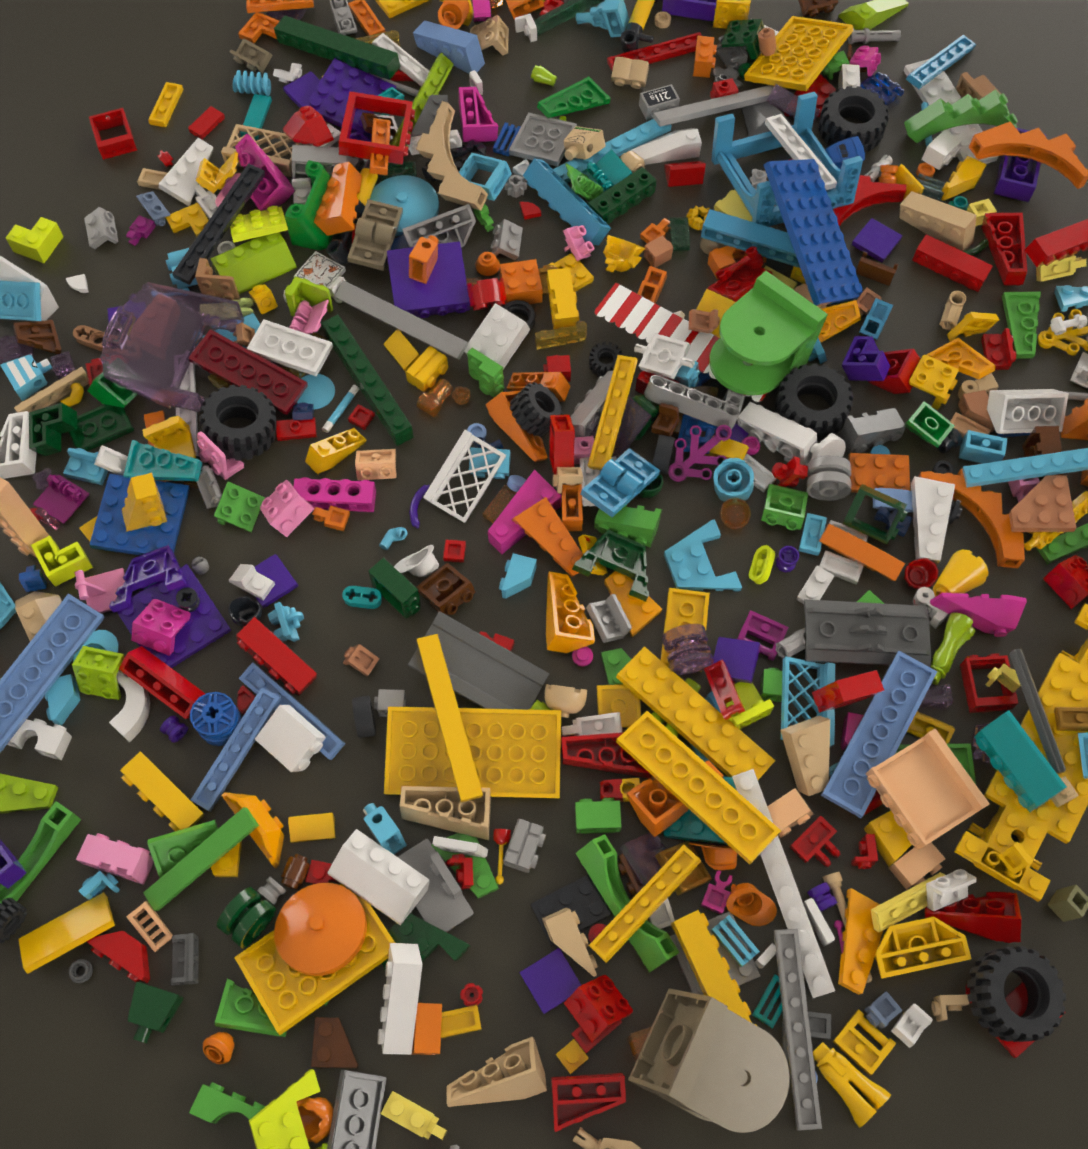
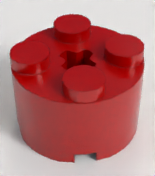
M498 278L477 281V284H473V286L472 282L466 284L470 307H473L474 311L483 310L487 305L493 307L495 303L503 306L505 301H507L503 278L499 280Z

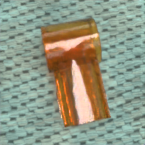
M439 379L428 393H423L417 401V408L435 417L440 412L442 403L453 391V386L447 380Z

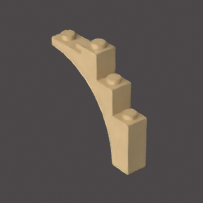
M442 101L437 110L435 120L430 127L429 134L422 133L416 150L423 157L432 159L428 164L427 172L435 179L443 181L439 186L438 193L445 200L460 205L470 204L471 208L482 211L488 193L481 186L466 180L457 170L450 151V130L455 110L449 103Z

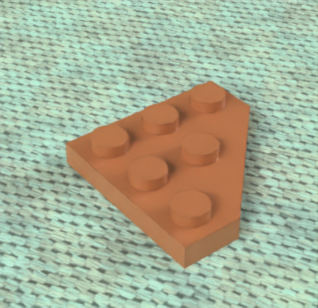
M1046 475L1010 511L1009 518L1012 532H1074L1076 530L1067 475Z

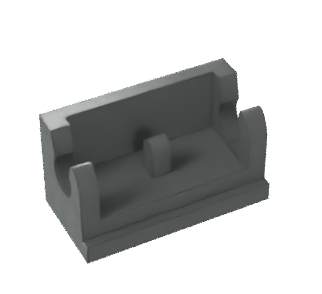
M724 35L718 38L720 42L723 40ZM721 43L717 44L716 51L726 69L734 68L738 70L741 64L747 62L748 54L743 46L722 47Z
M195 933L173 935L171 985L198 984L199 936Z

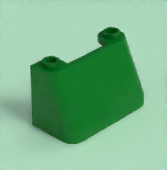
M308 160L305 172L311 178V191L305 205L293 204L289 206L285 214V220L292 245L314 250H324L329 245L333 235L327 236L314 223L331 176L321 163Z

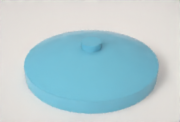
M400 175L388 178L374 187L370 200L403 208V214L395 235L398 237L404 235L403 228L438 216L439 200L435 189L425 180L415 176Z

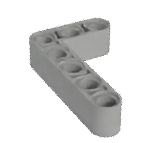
M658 375L651 376L644 392L645 397L652 402L678 407L679 412L717 427L727 425L731 429L734 427L741 412L745 397L743 394L727 389L723 400Z

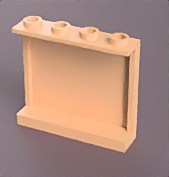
M933 729L921 739L865 773L869 784L876 788L881 795L882 803L890 808L896 823L904 828L908 834V840L918 850L989 805L987 799L936 729Z

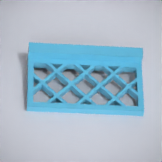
M786 656L783 658L781 729L787 728L790 723L793 725L798 724L796 718L800 715L805 720L811 719L806 710L812 707L817 713L816 717L822 716L830 719V747L834 745L835 709L819 713L814 700L806 692L811 686L816 691L835 682L834 663L820 664ZM789 664L795 665L800 673L794 676L789 670ZM809 668L817 669V678L813 680L806 670ZM801 674L809 682V685L805 688L796 679ZM791 682L800 691L795 696L789 691V684ZM801 694L809 703L805 708L796 700ZM791 702L799 711L794 717L788 710V705Z

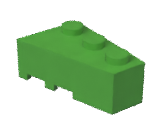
M638 505L637 509L625 506L613 517L599 509L595 518L594 528L604 534L611 530L651 548L659 527L662 509L656 508L655 512L644 510V506Z

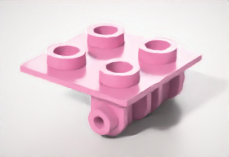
M327 299L312 307L306 300L300 302L289 328L306 334L317 332L321 326L320 321L327 312L326 307L329 300Z

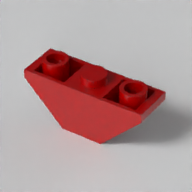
M118 931L96 936L87 941V943L93 946L91 949L93 953L101 958L104 955L111 959L109 964L119 971L122 967L129 971L127 977L133 981L149 982L150 972L147 946L128 933Z

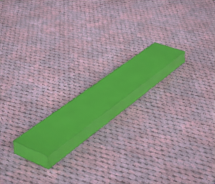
M243 807L143 892L154 911L162 909L259 826L248 808Z

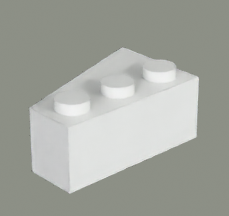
M29 412L9 414L0 433V477L5 479L35 474L37 452L29 449Z

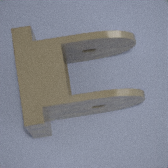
M669 988L628 1080L693 1116L714 1122L730 1131L747 1133L765 1127L782 1109L789 1089V1067L779 1043L768 1032L727 1009L728 1006L713 997Z

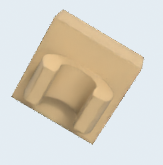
M1066 776L1061 779L1067 788L1051 799L1057 808L1079 796Z

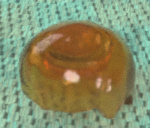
M735 497L726 500L722 504L720 517L725 526L737 530L744 528L749 523L751 511L746 501Z

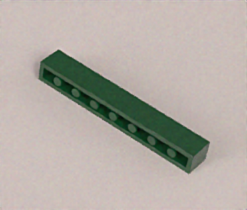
M284 16L274 28L277 40L281 44L332 61L335 58L353 68L355 67L381 78L390 80L401 67L398 53L288 16Z
M335 315L321 322L325 337L329 342H332L334 351L396 446L414 438L412 425L340 316Z

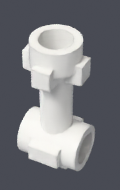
M1077 314L1074 315V319L1063 321L1062 317H1056L1050 321V327L1055 335H1061L1069 327L1082 329L1087 325V317Z

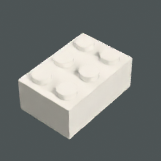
M495 303L469 341L464 352L468 356L467 352L473 347L501 365L504 369L530 331V328L525 321Z

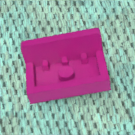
M861 46L851 58L850 65L867 67V75L870 77L877 69L878 64L881 63V53H878V47L869 48V46Z

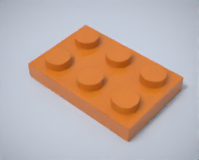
M850 453L848 455V461L851 464V492L857 493L862 484L872 489L892 488L910 491L909 455Z

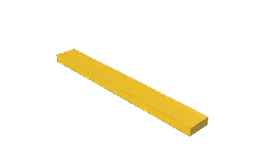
M438 634L418 638L419 652L460 801L465 802L483 797Z

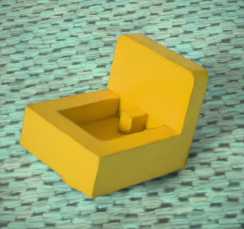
M265 284L257 285L253 290L249 291L251 299L257 304L261 314L278 307L272 291Z

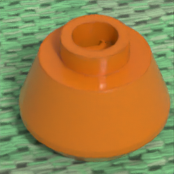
M484 252L478 257L475 267L481 275L491 276L499 271L500 262L493 253Z
M217 1032L204 1040L203 1052L210 1061L216 1064H224L231 1060L234 1042L233 1037L229 1033Z

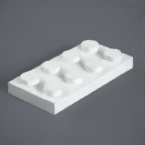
M263 319L247 349L264 359L317 377L333 348V344L324 339Z

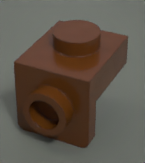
M661 403L659 405V415L652 425V432L671 437L679 422V408Z

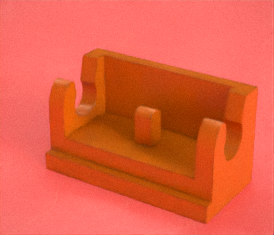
M418 1003L411 1055L440 1054L442 1004Z

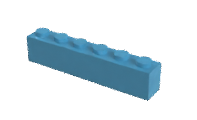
M534 158L523 174L527 184L538 191L537 194L542 199L547 200L549 207L558 211L560 218L568 222L571 227L584 225L587 231L586 235L582 236L584 241H590L593 245L599 246L611 227L545 161Z
M709 209L702 227L701 238L743 251L754 246L763 257L800 268L788 232Z

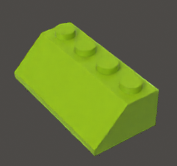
M280 232L257 237L211 258L216 275L233 277L239 294L297 268Z

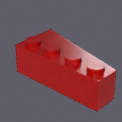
M985 213L981 228L985 238L989 241L988 246L1003 284L1023 285L1027 274L1023 213Z

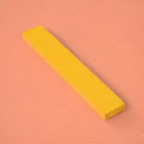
M617 355L587 465L590 469L602 470L606 462L612 457L638 361L635 357Z
M683 844L589 944L590 948L607 963L700 864L701 860Z

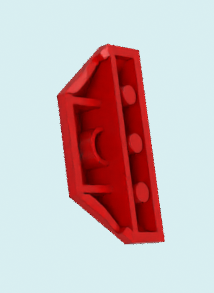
M311 106L301 107L300 111L295 112L283 128V132L292 141L297 143L313 144V146L319 147L334 141L322 115Z

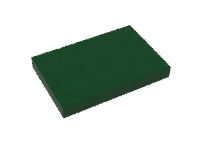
M104 404L77 416V429L69 431V434L76 448H82L88 452L133 432L134 429L123 407Z

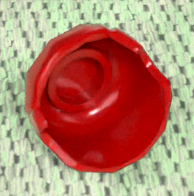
M927 558L914 560L906 566L904 579L910 587L916 590L921 587L929 588L938 579V569L935 563Z

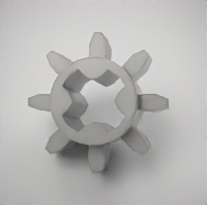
M512 175L505 184L508 196L511 195L515 198L524 195V190L527 189L524 177L519 175Z

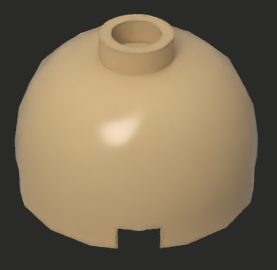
M546 684V705L550 710H561V717L569 718V714L578 713L584 707L587 690Z

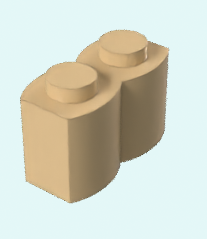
M615 57L611 76L612 82L618 86L629 84L635 89L645 87L649 62Z

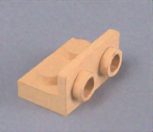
M396 449L356 451L355 467L357 480L396 478Z

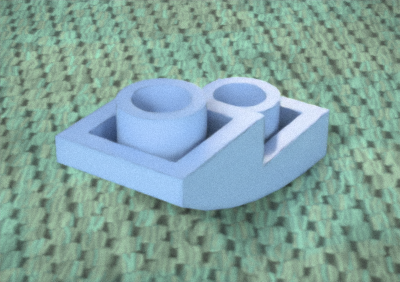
M874 488V490L907 504L905 511L913 512L912 491ZM873 498V508L879 509L882 506L889 511L896 509Z

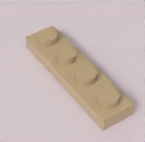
M80 367L44 390L37 392V394L29 399L22 401L14 409L17 413L32 412L55 405L60 400L70 396L72 391L70 387L73 383H80L82 387L88 385V375Z

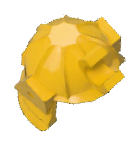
M608 235L607 245L603 251L606 257L605 263L608 264L606 270L610 272L615 270L624 272L630 268H635L642 259L639 255L645 248Z

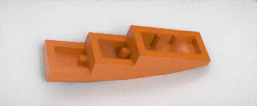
M831 524L827 525L819 539V542L850 560L858 562L871 571L878 572L891 581H896L905 565L904 562Z

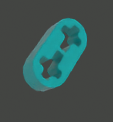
M348 586L342 593L345 604L351 607L375 609L382 603L380 591L375 588ZM352 593H355L356 596L353 597L352 600H350L349 596H351ZM372 595H375L376 599H374L373 602H370L369 598H371Z

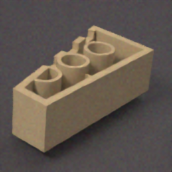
M913 191L900 204L899 218L925 234L961 251L967 250L974 242L976 214Z

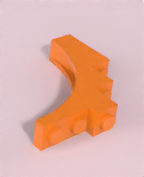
M1010 121L975 134L969 145V149L978 160L992 156H1019L1050 166L1069 179L1077 189L1084 187L1088 180V170L1073 153L1076 145L1067 134L1050 140L1046 138L1039 128L1020 134Z
M960 469L957 475L952 473H934L932 471L920 473L918 477L955 484L952 500H960V504L970 511L983 525L994 546L998 567H1020L1025 560L1024 533L1012 532L1009 514L1002 515V493H994L993 491L983 492L981 491V486L967 488L963 469Z

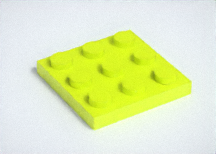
M270 206L264 211L253 210L250 214L246 215L238 214L230 226L234 243L288 230L282 206Z

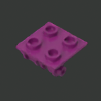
M49 475L47 477L49 486L33 505L64 524L90 493L61 475Z

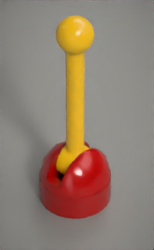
M494 829L493 838L499 845L498 875L495 881L497 884H502L504 882L502 876L504 845L510 841L511 830Z

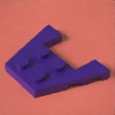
M169 545L131 560L123 576L125 582L123 586L118 587L115 593L117 598L115 602L111 601L109 608L116 612L131 605L132 591L146 588L158 581L165 580V586L169 591L186 585V580Z

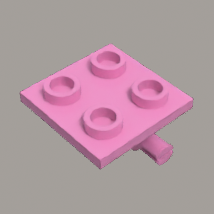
M120 568L87 578L84 577V571H76L77 582L75 583V588L79 592V599L86 600L87 605L99 613L112 611L109 605L111 601L115 602L117 598L115 593L118 587L123 586L125 582L123 579L124 569Z

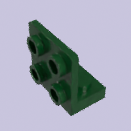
M762 19L730 21L721 42L722 47L746 46L750 58L758 59L760 53L758 33L764 28Z

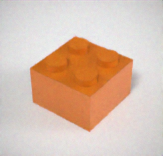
M536 259L500 264V278L504 279L507 297L505 304L515 300L525 301L529 304L542 303L543 289Z

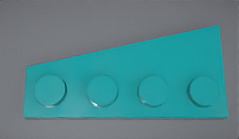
M132 440L123 476L125 478H132L152 473L154 480L199 481L202 462L199 459L171 453L168 450H161Z

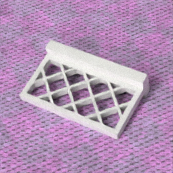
M464 430L423 498L466 523L506 458V454L475 437L469 431ZM474 441L481 445L483 453L471 455L470 447ZM495 453L500 456L496 464L488 465L486 455ZM484 456L486 466L475 469L472 458ZM470 459L472 470L461 472L460 463L463 460ZM487 469V480L478 482L476 472ZM473 473L476 483L464 486L462 475ZM460 476L462 486L451 489L450 479ZM477 486V496L467 499L465 489ZM463 489L465 500L454 503L452 492ZM449 493L451 504L442 505L437 502L442 494ZM466 503L468 511L464 517L456 513L455 505Z

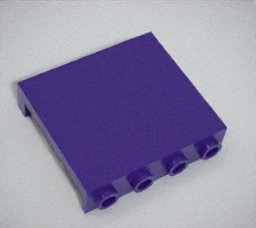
M460 241L438 244V258L427 284L409 278V255L414 247L387 251L394 306L420 318L436 314L443 316L451 312L464 313L470 310Z

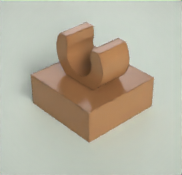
M242 322L237 324L236 331L233 333V336L237 337V341L234 342L240 346L248 347L255 335V329Z

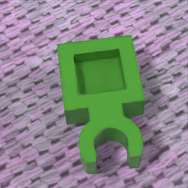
M484 204L482 211L473 208V213L481 225H484L487 232L494 230L492 226L494 222L489 216L487 205Z

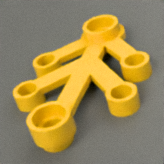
M1073 309L1068 316L1069 320L1074 319V315H1082V312L1078 309ZM1055 313L1052 319L1062 317L1063 321L1065 319L1062 313ZM1088 326L1082 329L1069 327L1061 335H1055L1051 327H1049L1047 331H1042L1038 335V344L1045 349L1055 346L1066 351L1069 355L1075 356L1080 347L1088 351V342L1077 337L1087 335ZM1065 339L1071 343L1068 345L1060 340Z

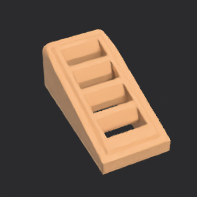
M148 901L142 903L126 916L154 952L172 939L173 934ZM146 910L148 914L138 921L137 917ZM152 917L154 921L144 929L142 924ZM158 925L160 928L149 936L147 932ZM161 932H164L165 936L155 943L153 939Z

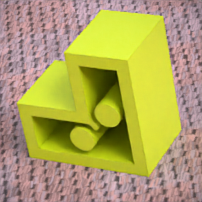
M40 217L32 230L15 224L6 236V240L13 252L45 263L64 236L56 222Z
M49 535L31 545L47 578L55 587L76 577V571L82 570L85 572L93 568L85 551L78 542L60 550Z

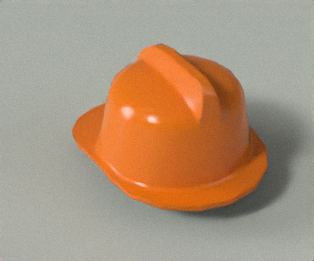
M444 0L438 10L439 24L459 29L470 11L468 0Z
M689 842V844L701 846L705 862L715 870L736 868L738 853L729 845L716 846Z
M741 883L731 886V892L726 902L727 909L731 914L752 926H764L774 920L777 913L775 903L761 893L753 884Z

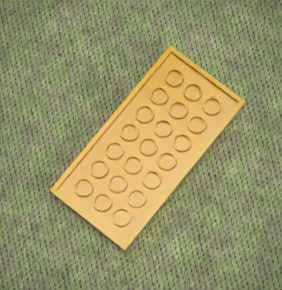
M388 707L385 795H401L402 786L457 787L435 708ZM459 708L481 788H490L491 797L560 798L561 710Z

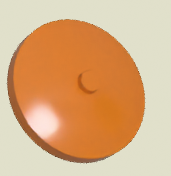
M318 883L307 886L295 893L279 912L274 929L277 951L293 970L301 974L323 976L334 973L350 963L360 951L367 932L366 914L358 898L341 885Z

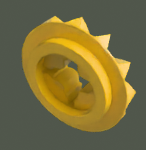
M702 205L701 207L695 206L693 209H689L686 216L688 225L693 229L702 230L710 208L706 209Z

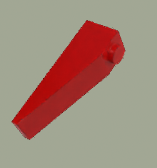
M987 892L985 897L977 898L971 894L965 899L936 911L925 907L926 918L935 917L947 925L995 941L1021 943L1022 919L1017 893Z

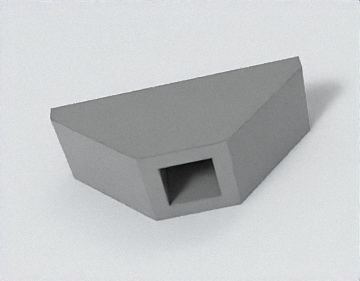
M329 0L337 32L342 35L357 33L347 0Z

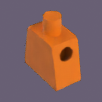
M430 235L428 239L424 237L419 238L409 255V278L427 284L438 258L439 240L437 237Z

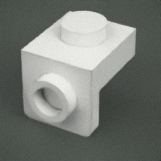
M292 63L290 72L274 69L273 76L279 77V81L284 83L295 81L302 76V65Z
M913 1004L901 1015L891 1032L911 1048L933 1019L919 1006Z

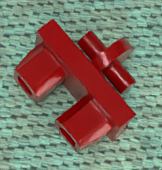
M796 456L787 464L776 463L772 467V474L780 480L777 486H797L799 478L805 479L807 477L808 466L800 464V458Z

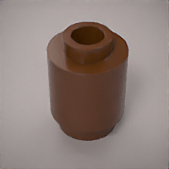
M295 854L294 857L289 856L281 875V884L297 890L299 885H302L310 867V864L307 863L308 859L299 854Z

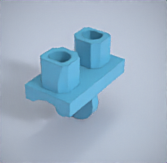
M281 602L274 604L275 610L270 612L268 617L273 625L280 623L281 628L275 630L273 634L282 642L287 640L295 642L299 640L296 628L301 627L300 622L304 619L303 613L296 612L294 607L282 606Z

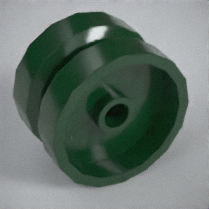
M252 887L244 889L233 898L221 913L216 926L224 934H232V940L242 949L249 946L262 934L276 912V908L267 900L260 901L261 895Z

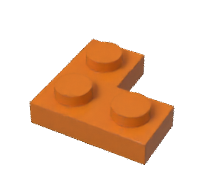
M256 12L239 31V38L242 40L244 38L253 44L262 33L277 39L274 28L280 21Z

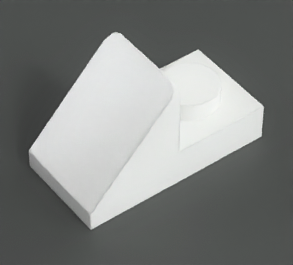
M240 564L229 579L230 583L263 601L275 585L274 581L256 572L255 567L248 564Z

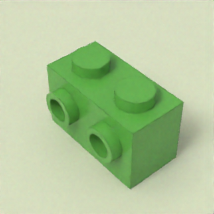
M604 798L597 802H593L592 799H581L579 802H575L576 834L620 832V801H615L614 798Z

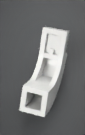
M119 670L116 677L118 684L125 689L126 702L123 709L109 723L130 742L142 730L148 719L150 697L146 689Z

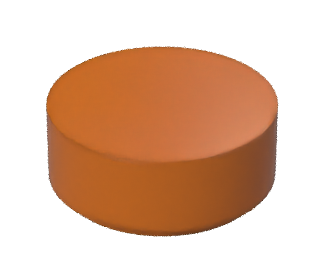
M923 162L919 164L916 174L922 180H930L934 176L935 167Z

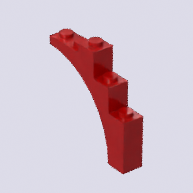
M860 175L854 203L833 209L834 214L837 216L839 227L848 217L862 208L886 202H902L906 193V185L871 182V176Z

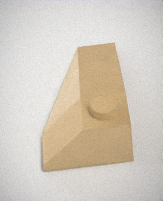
M530 1037L511 1044L504 1049L506 1053L495 1060L492 1057L485 1061L487 1065L478 1071L471 1070L447 1085L448 1107L521 1100L547 1091L545 1071L534 1038Z

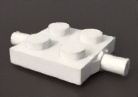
M655 334L647 346L636 344L634 348L635 352L643 354L639 364L641 370L673 380L682 365L693 368V365H695V360L686 358L691 348L690 344L667 336Z

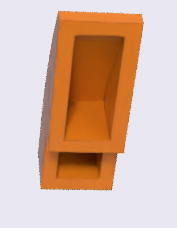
M649 266L637 294L656 304L667 279V271Z

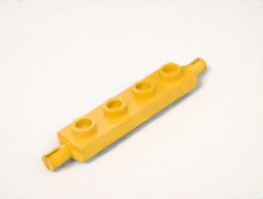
M1088 491L1083 492L1072 501L1075 523L1088 513ZM1034 532L1031 539L1024 544V548L1028 551L1033 547L1041 550L1064 532Z

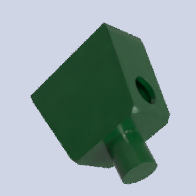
M136 982L128 1014V1022L138 1025L133 1039L147 1044L152 1030L164 1033L184 997Z

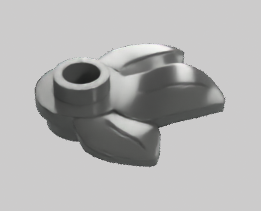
M720 66L713 69L714 82L733 78L737 88L743 85L737 79L739 73L736 69L727 68L724 70Z

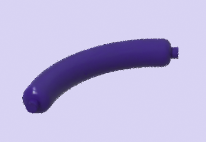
M423 485L411 501L409 515L413 527L419 528L418 505L430 485Z

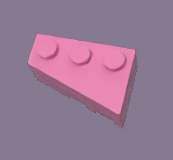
M99 833L96 836L87 835L76 858L77 861L83 865L142 885L145 884L154 864L152 856L149 855L150 851L141 847H132L130 844L117 840V842L111 841L109 837Z

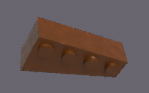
M1035 426L1022 445L1024 457L1062 452L1059 426ZM1045 476L1038 477L1039 481H1041Z

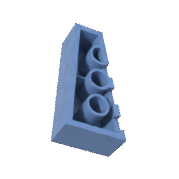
M425 20L413 32L418 48L436 57L443 53L455 67L468 74L474 70L478 72L485 64L476 34Z

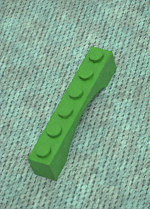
M57 801L41 819L32 841L18 860L27 873L10 888L0 884V903L4 899L7 900V898L17 901L82 819Z
M602 835L587 843L576 855L604 898L605 903L616 917L630 902V899L624 890L620 878L617 852L606 835ZM647 920L629 938L630 943L649 972L662 966L680 953L669 934Z

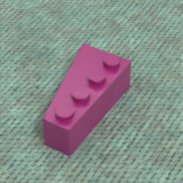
M536 470L532 472L488 530V541L501 555L527 535L523 528L511 520L512 518L545 497L555 511L561 507V495Z

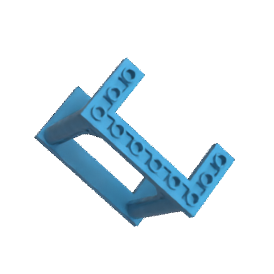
M815 92L798 96L794 125L791 126L837 181L836 188L827 190L832 208L854 203L863 160L860 156L843 160L841 170L833 163L812 132L818 95ZM728 114L715 118L711 161L714 165L720 164L752 216V222L767 227L784 223L770 182L758 183L755 189L736 161L738 158L783 146L771 131L733 141L734 115Z

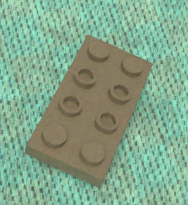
M368 199L362 217L358 219L356 224L355 237L347 257L348 262L383 271L388 259L387 251L391 250L403 214V208Z

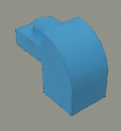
M875 298L859 333L872 336L873 339L877 340L893 305Z

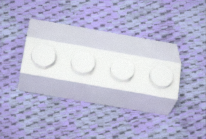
M0 256V281L40 283L41 321L47 320L59 308L48 286Z
M1055 389L990 390L987 411L998 434L1031 433L1035 426H1059V431L1062 432L1069 393Z
M357 829L342 845L328 871V875L400 926L428 891L429 879Z

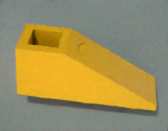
M967 156L963 162L960 161L956 170L951 174L949 182L945 183L941 191L944 192L941 200L945 201L973 189L981 178L987 164L970 156Z
M355 428L349 429L311 444L305 462L317 474L332 469L367 440Z

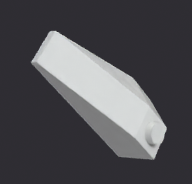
M689 128L675 130L629 151L637 153L644 159L645 165L699 157L702 142L698 129Z

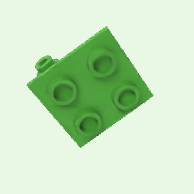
M565 164L568 171L567 176L572 182V189L577 195L580 194L587 201H591L604 192L602 186L590 180L587 175L569 164Z
M227 482L214 517L218 519L217 522L219 524L225 525L228 522L252 532L260 512V506L265 497Z

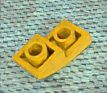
M729 439L727 441H720L710 450L709 454L705 455L714 457L723 455L727 459L739 458L744 460L749 447Z

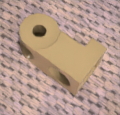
M990 373L975 381H964L958 391V397L961 399L963 394L985 390L989 396L990 390H997L999 386L993 374Z

